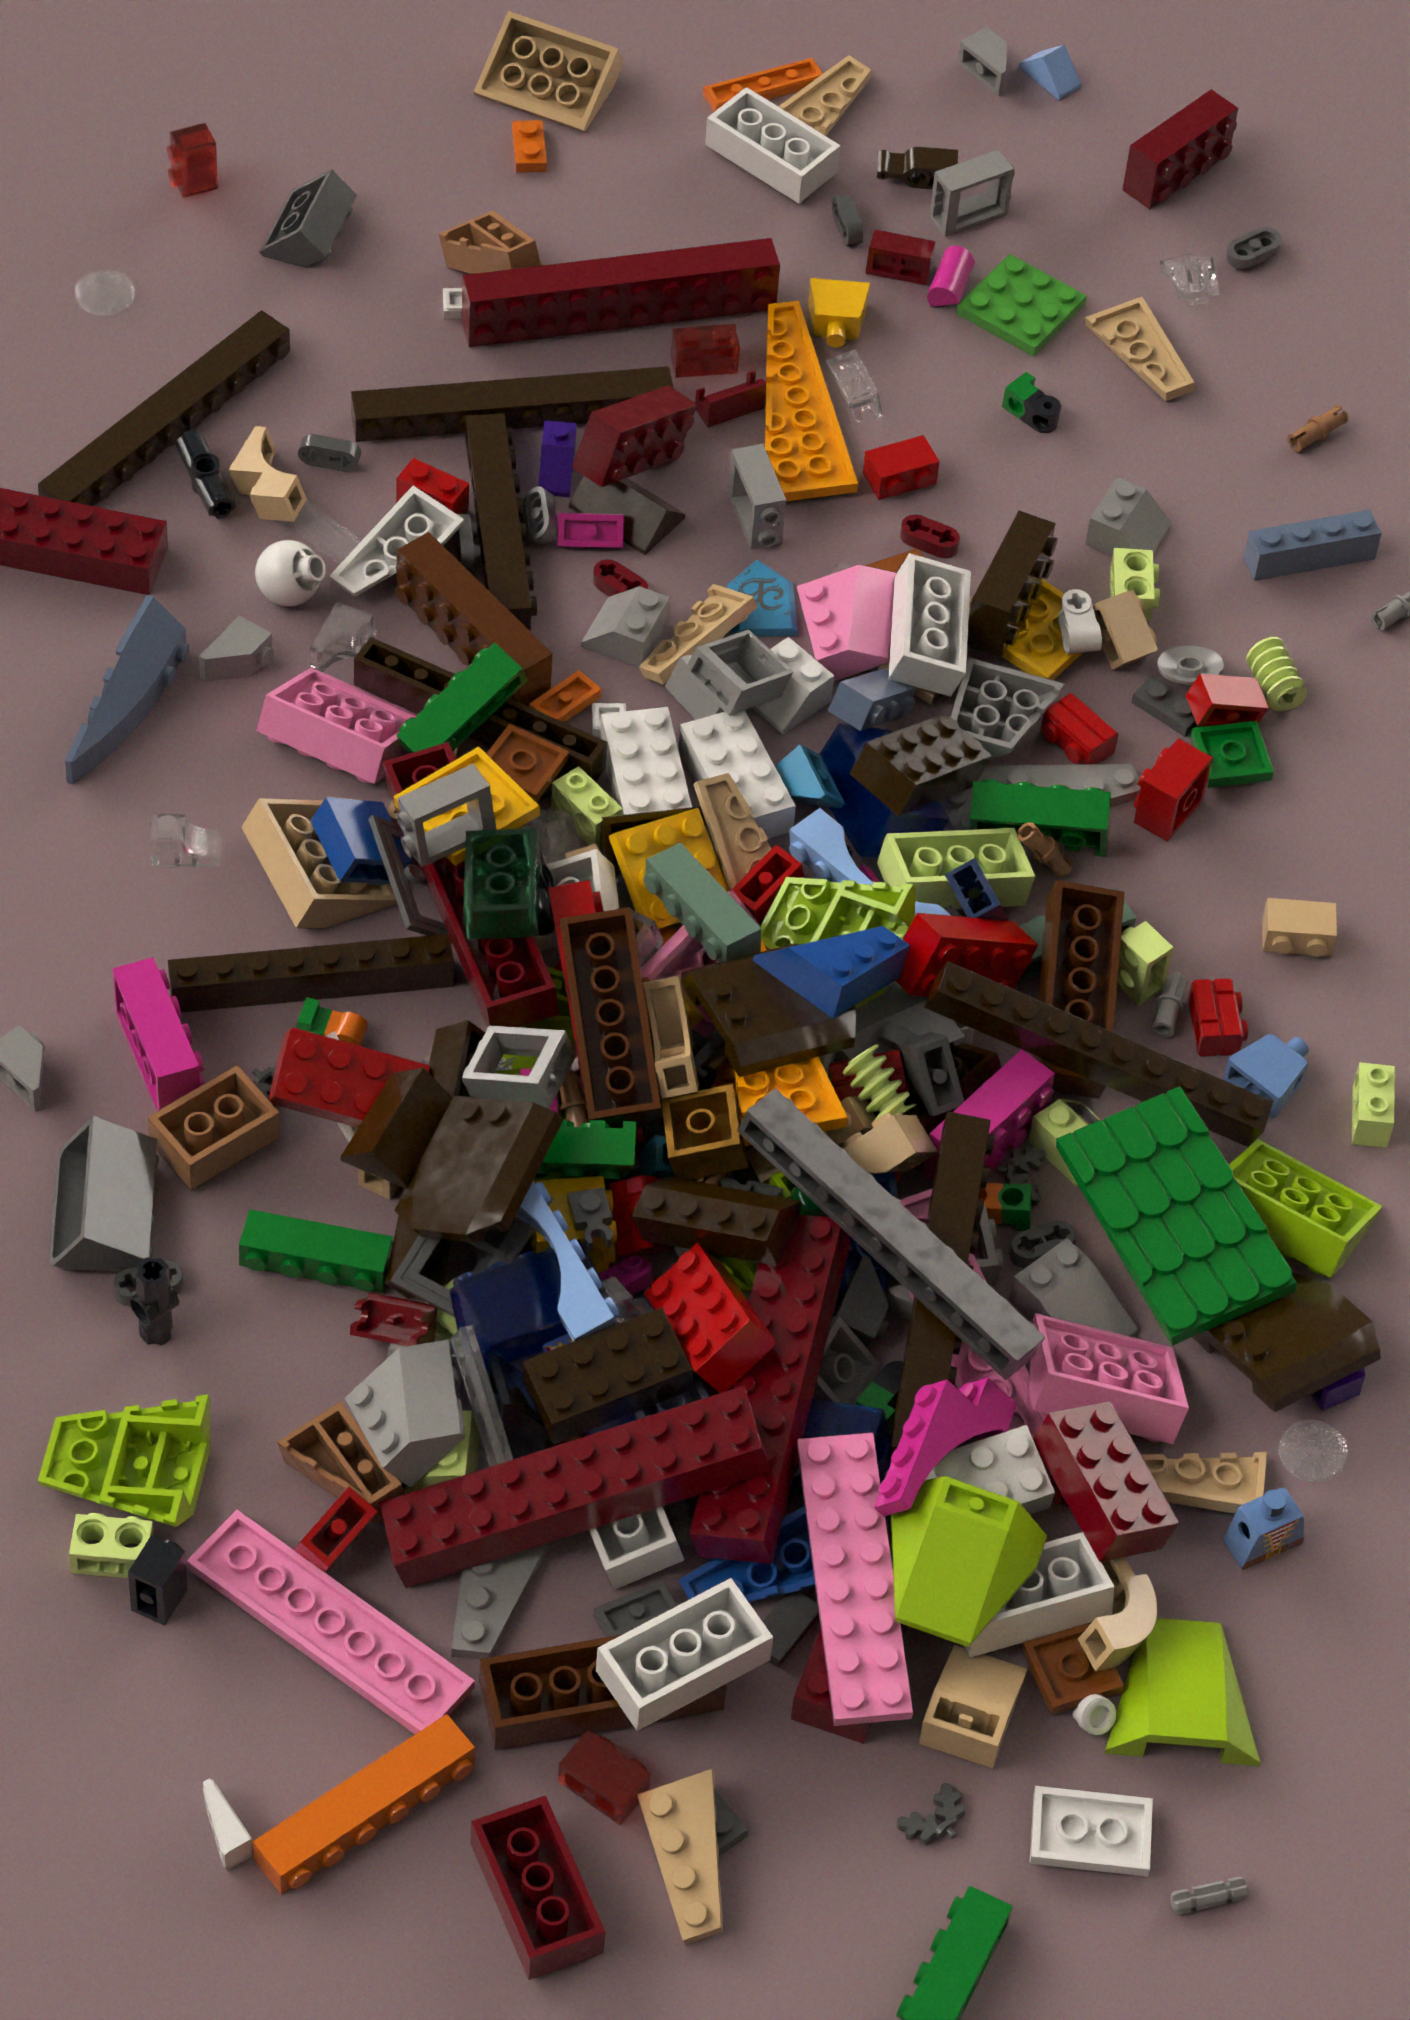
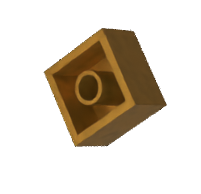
M732 1084L661 1098L668 1158L676 1178L690 1180L749 1168L746 1146L743 1145L741 1134L737 1132L740 1126L737 1096Z

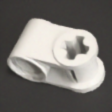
M1080 589L1067 591L1062 597L1063 609L1058 615L1065 653L1101 650V629L1096 620L1090 596Z

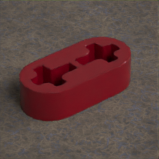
M917 514L906 516L902 520L900 538L906 545L939 558H951L957 554L960 535L956 529Z
M605 559L597 562L594 566V586L609 597L639 586L648 589V584L643 578L617 561Z

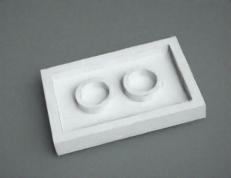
M1035 1786L1030 1864L1148 1877L1150 1871L1153 1798Z

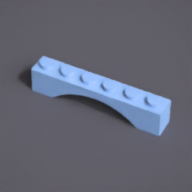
M821 808L789 829V850L791 855L800 863L803 862L813 870L818 879H827L829 882L836 883L850 880L858 884L873 885V882L858 869L849 855L844 840L843 826ZM915 901V916L917 913L952 916L938 904Z
M533 1181L515 1217L529 1224L541 1234L557 1255L561 1271V1293L557 1310L566 1331L574 1342L617 1325L615 1319L621 1315L610 1296L606 1299L602 1297L598 1289L602 1288L603 1285L593 1267L586 1270L581 1260L586 1258L575 1238L569 1241L564 1231L569 1228L560 1211L552 1212L547 1205L551 1201V1197L541 1181L535 1184Z

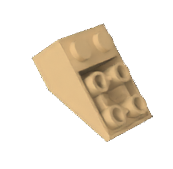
M890 1113L884 1114L871 1123L873 1126L872 1130L863 1136L861 1132L856 1133L842 1143L843 1149L870 1174L910 1171L938 1152L917 1116L902 1115V1113L893 1116Z
M954 1645L925 1714L919 1744L993 1769L1028 1669L984 1654L970 1658L965 1648Z

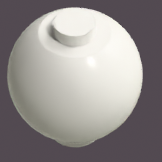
M282 540L271 544L261 553L255 567V578L259 590L268 600L280 606L291 607L305 603L316 593L321 580L325 576L326 568L323 559L316 555L307 545L299 541Z

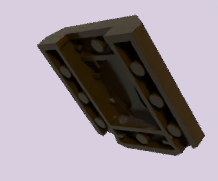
M797 944L687 970L681 974V984L694 1005L702 1004L725 1041L724 1054L739 1077L854 1047L856 1034L855 1006L832 1019L753 961L754 955L797 946Z
M454 1096L448 1104L394 1211L420 1237L474 1243L484 1239L486 1232L498 1228L501 1232L509 1230L563 1119L555 1111L534 1102Z
M1292 1272V1276L1297 1282L1295 1292L1192 1337L1208 1353H1212L1217 1349L1252 1381L1253 1393L1274 1412L1381 1359L1380 1345L1373 1321L1329 1283Z

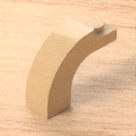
M1125 1557L1101 1562L1114 1585L1112 1615L1096 1617L1078 1638L1095 1671L1110 1669L1126 1661L1150 1634L1156 1622L1157 1599L1152 1583L1147 1574L1135 1576Z

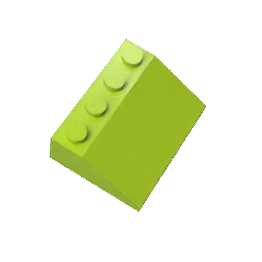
M1260 1139L1252 1143L1229 1164L1233 1171V1177L1267 1227V1233L1281 1255L1297 1259L1308 1265L1309 1269L1318 1275H1326L1332 1278L1345 1264L1383 1208L1378 1203Z

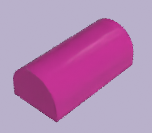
M950 246L945 249L927 294L931 307L959 304L975 263L972 254L967 249L961 246Z

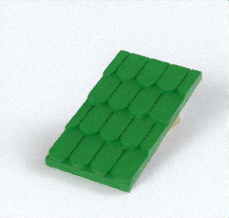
M1180 1086L1166 1092V1094H1160L1137 1104L1135 1107L1132 1106L1108 1116L1104 1120L1101 1119L1077 1129L1073 1133L1070 1132L1056 1138V1148L1171 1346L1296 1291L1297 1282L1292 1276L1291 1268L1268 1235L1267 1227L1233 1177L1232 1169L1209 1136L1208 1128Z

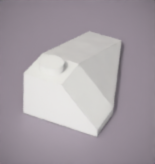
M413 485L332 572L329 579L356 597L397 573V549L427 532H430L444 545L465 523L464 519Z

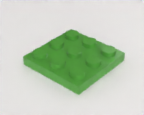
M1009 254L957 305L956 314L1034 357L1086 304L1087 295Z

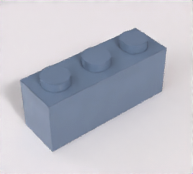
M884 668L841 681L828 708V712L862 731L907 716L914 707L915 699L913 697L917 687L888 679L889 670Z

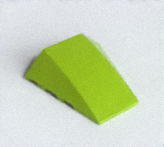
M786 877L760 926L762 928L761 939L765 947L771 950L791 944L801 945L884 926L903 940L915 918L916 887L913 884L904 883L901 886H889L886 882H873V885L858 884L850 880L836 883L829 882L827 879ZM887 986L856 1004L855 1008L881 996Z
M209 1394L196 1396L195 1401L179 1403L178 1399L162 1401L161 1406L140 1408L138 1404L125 1406L121 1412L107 1414L106 1410H98L56 1417L38 1477L39 1485L174 1527L179 1526L194 1515L210 1454Z
M1156 1618L1152 1631L1134 1652L1116 1712V1720L1112 1726L1104 1754L1143 1757L1147 1742L1220 1748V1763L1249 1766L1260 1765V1759L1221 1623Z

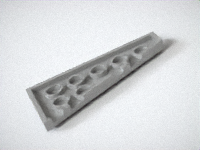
M1132 764L986 766L978 782H982L986 779H994L1003 784L1030 782L1035 786L1041 787L1065 785L1070 789L1078 790L1096 787L1104 790V792H1111V806L1135 800L1140 792V786H1138L1140 777ZM973 787L934 802L949 831L970 830L969 818Z
M479 1450L476 1471L507 1461H500L497 1452ZM551 1542L462 1570L451 1657L471 1659L492 1657L509 1624L513 1611L518 1602H521L526 1592V1587L532 1575L536 1573Z

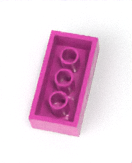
M154 957L112 968L115 1012L156 1111H159L204 1084L200 1072L204 1071V1064L198 1050L193 1052L190 1044L193 1043L188 1024H181L180 1022L181 1010L176 996L170 997L167 991L170 989L167 974L164 969H158Z
M1023 1049L954 1111L959 1114L991 1120L989 1133L995 1134L992 1154L991 1156L985 1155L983 1165L990 1167L991 1170H994L1001 1163L1005 1153L1010 1148H1018L1023 1143L1027 1133L1031 1130L1033 1116L1049 1106V1101L1054 1093L1052 1086L1055 1073ZM944 1121L929 1135L937 1151H939ZM938 1152L925 1160L923 1175L932 1182L934 1180Z

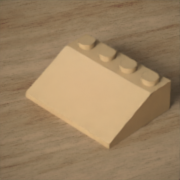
M508 11L474 89V94L585 132L611 93L624 60L619 49Z
M259 798L241 828L296 928H327L397 904L390 884L375 885L339 881L310 821L324 800Z

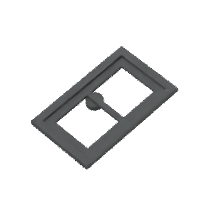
M372 815L368 820L406 929L426 936L448 934L443 922L419 914L408 880L416 885L421 884L428 887L423 871L418 866L409 864L405 869L403 868L393 839L394 837L401 840L404 837V832L400 825Z
M517 1218L498 1249L482 1240L474 1243L468 1242L491 1254L493 1258L467 1299L420 1275L421 1270L441 1240L437 1238L418 1236L391 1279V1284L458 1320L475 1327L533 1233L534 1228Z

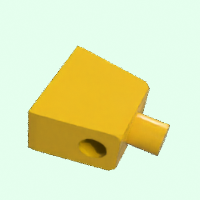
M810 278L808 307L813 335L825 337L827 344L835 348L843 346L845 339H857L867 310L870 283Z

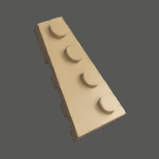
M848 55L778 107L827 136L870 80L871 69Z
M1143 296L1085 317V325L1165 401L1195 391V382Z
M712 584L707 590L709 597L704 602L697 601L691 608L693 615L686 622L679 621L672 629L674 636L671 639L662 640L639 666L643 677L664 685L669 680L680 657L693 654L696 647L724 638V635L733 627L744 622L748 615L758 608L754 597Z
M729 773L699 780L694 783V788L720 868L730 891L772 848L767 842L768 837L762 827H758L750 814L752 810Z
M1236 1452L1220 1453L1219 1458H1199V1453L1183 1454V1457L1179 1459H1167L1164 1454H1141L1168 1503L1235 1514L1241 1505L1264 1494L1267 1452H1254L1253 1457H1237Z
M712 1769L637 1794L685 1945L723 1932L721 1884L718 1867L719 1848L716 1831L717 1812L714 1795L715 1776Z

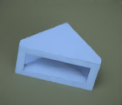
M1065 45L1042 50L1019 63L1018 68L1057 100H1061L1081 88L1080 79Z

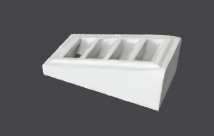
M209 1778L203 1782L204 1804L222 1865L228 1871L252 1857V1837L215 1782Z

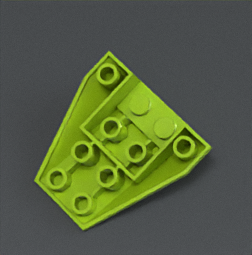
M947 1476L925 1480L911 1508L891 1514L890 1517L895 1622L970 1647L1034 1573L1047 1538L1046 1533L1019 1501Z

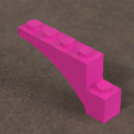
M989 1377L966 1383L959 1390L948 1380L921 1387L915 1396V1404L909 1419L903 1426V1434L898 1447L891 1456L892 1462L885 1479L879 1487V1495L874 1508L883 1516L910 1509L929 1473L946 1454L970 1438L976 1437L980 1441L1007 1432L1017 1403Z

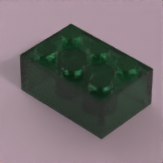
M537 828L466 831L463 913L467 939L539 937L540 849Z

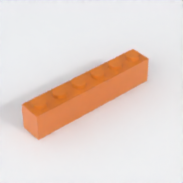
M445 1714L252 1841L253 1860L280 1894H283L290 1888L297 1889L303 1886L314 1872L323 1866H333L343 1857L344 1852L356 1844L359 1846L366 1844L375 1836L377 1830L389 1822L390 1824L399 1822L407 1815L409 1809L421 1801L423 1803L429 1802L439 1794L442 1787L451 1781L464 1779L475 1765L474 1745L449 1715Z

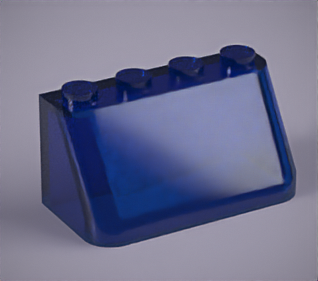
M838 723L821 750L820 755L845 802L842 808H828L837 822L843 826L844 833L857 853L862 857L878 858L885 836L888 833L943 831L950 818L939 801L897 816L849 774L866 742L890 734L892 731L872 727L860 731L850 724Z
M578 1239L577 1241L586 1257L581 1262L586 1270L594 1268L603 1285L602 1288L598 1289L604 1299L609 1296L611 1297L583 1244ZM551 1246L537 1254L534 1251L526 1252L517 1257L514 1262L504 1264L503 1261L496 1262L487 1267L484 1272L475 1275L473 1272L464 1273L453 1281V1287L449 1291L464 1362L472 1375L488 1371L489 1355L497 1354L511 1363L542 1352V1346L545 1343L568 1333L557 1310L561 1293V1271L557 1255Z

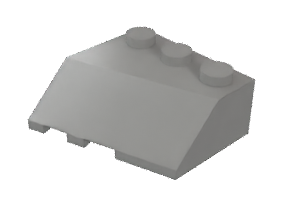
M968 657L966 674L961 680L950 718L954 719L958 723V727L970 737L977 739L983 745V748L992 755L991 759L1009 754L1015 749L1062 692L1065 684Z

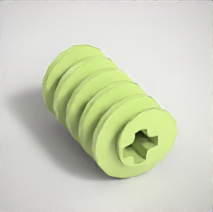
M1268 637L1257 642L1249 650L1246 662L1251 669L1253 677L1258 680L1268 707L1273 711L1279 712L1289 711L1298 707L1306 699L1308 691L1303 687L1304 683L1298 677L1299 673L1293 667L1294 663L1289 657L1287 649L1284 648L1282 639L1279 637Z
M878 1044L849 1061V1064L843 1071L844 1076L856 1075L850 1084L853 1089L864 1087L858 1096L860 1101L872 1099L866 1110L868 1113L880 1112L875 1120L887 1113H890L892 1116L898 1113L903 1115L916 1106V1104L907 1106L903 1104L910 1096L908 1091L897 1094L896 1090L902 1084L900 1079L888 1080L894 1072L893 1067L881 1069L880 1066L887 1059L886 1056L874 1057L872 1055L879 1047Z

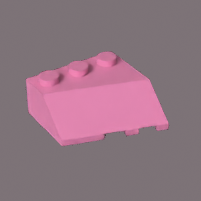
M856 565L797 586L815 659L835 675L834 681L890 662L894 581L897 573Z

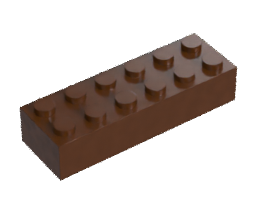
M430 532L397 549V587L395 591L398 599L404 605L407 604L416 613L421 623L428 625L437 634L439 640L444 645H448L457 654L459 660L464 665L470 666L480 650L489 648L495 642L523 668L528 680L510 699L529 707V703L551 689L553 653Z
M1056 880L1046 901L1038 1000L1113 1032L1125 892ZM1033 1055V1058L1055 1073L1052 1086L1054 1091L1099 1099L1106 1088L1103 1084Z
M631 907L560 918L589 1122L590 1120L606 1121L610 1128H623V1121L636 1122V1127L664 1123Z
M621 1635L480 1659L479 1683L494 1750L633 1726L596 1672L598 1647ZM726 1684L657 1721L724 1710Z

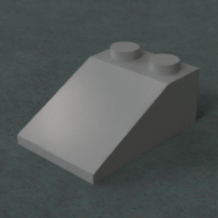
M1068 1238L1014 1276L1009 1300L1032 1322L1035 1313L1129 1337H1133L1138 1333L1137 1326L1094 1263Z

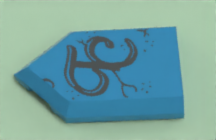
M757 559L727 584L728 589L753 596L758 606L757 609L748 615L744 622L737 624L731 629L732 635L749 629L756 637L798 636L794 590L791 581Z

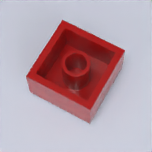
M1179 738L1170 748L1165 747L1160 752L1153 768H1146L1139 778L1138 786H1140V792L1133 804V807L1136 808L1133 823L1168 842L1203 801L1213 757Z

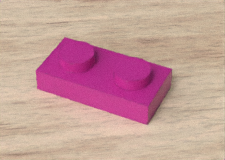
M558 513L557 546L623 548L624 515Z

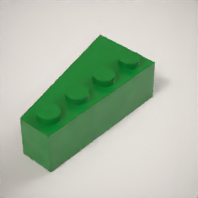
M986 779L982 782L974 781L969 818L970 830L1015 828L1018 835V829L1023 824L1032 822L1045 836L1052 837L1056 842L1064 844L1065 850L1079 852L1080 846L1096 849V856L1107 857L1111 822V792H1104V790L1096 787L1078 790L1070 789L1065 785L1041 787L1035 786L1030 782L1003 784L994 779Z
M563 1119L535 1177L547 1176V1172H561L562 1178L584 1177V1174L603 1176L604 1182L620 1181V1177H626L634 1166L636 1122L623 1121V1128H610L606 1121L590 1120L589 1123H582L581 1127H574L573 1122Z

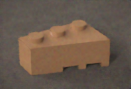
M493 210L438 234L448 268L476 274L541 266L535 240Z
M341 1401L277 1441L285 1463L336 1498H339L347 1487L350 1486L378 1511L370 1520L374 1524L383 1520L379 1502L404 1495L400 1481L382 1468L361 1428Z

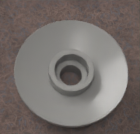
M1184 645L1164 651L1157 660V669L1163 677L1170 681L1193 685L1200 673L1221 675L1224 669V662L1221 656L1213 650L1201 646Z

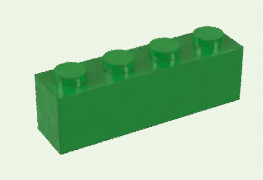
M495 642L489 648H483L476 654L473 663L467 669L457 672L450 679L449 686L439 695L435 694L428 699L424 709L415 718L411 717L402 724L399 733L396 735L402 748L408 753H413L449 742L452 751H454L528 681L523 668Z
M249 1209L239 1242V1265L254 1271H272L282 1273L291 1278L303 1277L319 1280L328 1285L340 1284L355 1287L365 1292L377 1291L383 1293L393 1245V1236Z
M970 1885L963 1898L956 1896L947 1914V1918L951 1922L946 1931L941 1928L938 1930L930 1948L934 1955L929 1964L924 1961L921 1963L913 1981V1984L918 1986L912 1997L907 1994L904 1996L896 2017L901 2020H960L1009 1924L1013 1906Z

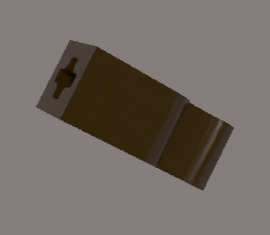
M912 147L905 154L880 150L878 151L877 178L881 180L888 178L903 179L905 184L910 187L933 189L935 172L958 164V150Z

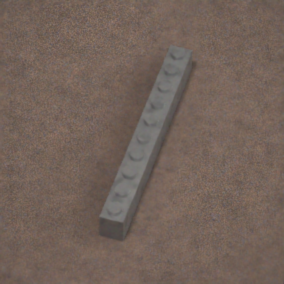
M775 1088L746 1111L737 1132L1004 1380L1009 1379L1034 1357L1045 1339V1336L1038 1331L1036 1326L1017 1312L1006 1298L1000 1296L991 1288L979 1273L973 1271L965 1264L953 1249L939 1240L896 1197L887 1192L869 1172H866L843 1148L834 1143L816 1123L808 1119L790 1099L786 1098Z

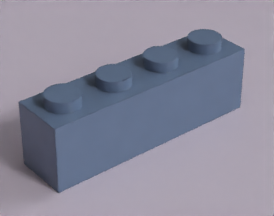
M1371 510L1257 529L1248 533L1243 558L1254 581L1368 561L1376 558L1382 532Z

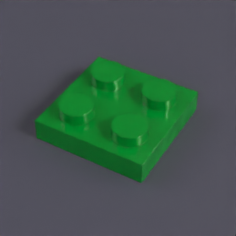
M1257 721L1192 728L1190 737L1193 746L1213 757L1207 788L1272 780L1274 771Z

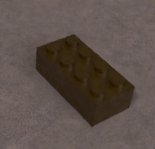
M1018 511L972 598L968 621L967 645L1002 657L1007 646L1015 644L1019 633L1018 625L1020 622L1025 623L1031 609L1030 601H1037L1043 584L1041 580L1042 578L1048 579L1052 571L1054 560H1051L1050 557H1052L1058 542V538L1053 537L1056 523Z
M941 714L866 742L849 774L897 816H901L972 788L973 782L979 780L992 755L983 748V745L977 739L970 737L958 727V723L954 719Z
M662 1307L522 1361L524 1384L553 1444L692 1390L693 1369Z

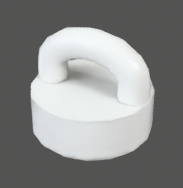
M1093 1694L1085 1697L1079 1703L1072 1716L1084 1731L1093 1735H1103L1114 1725L1116 1709L1109 1699Z

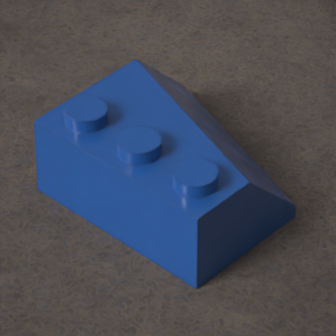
M884 926L754 955L753 961L834 1019L900 978L910 945Z

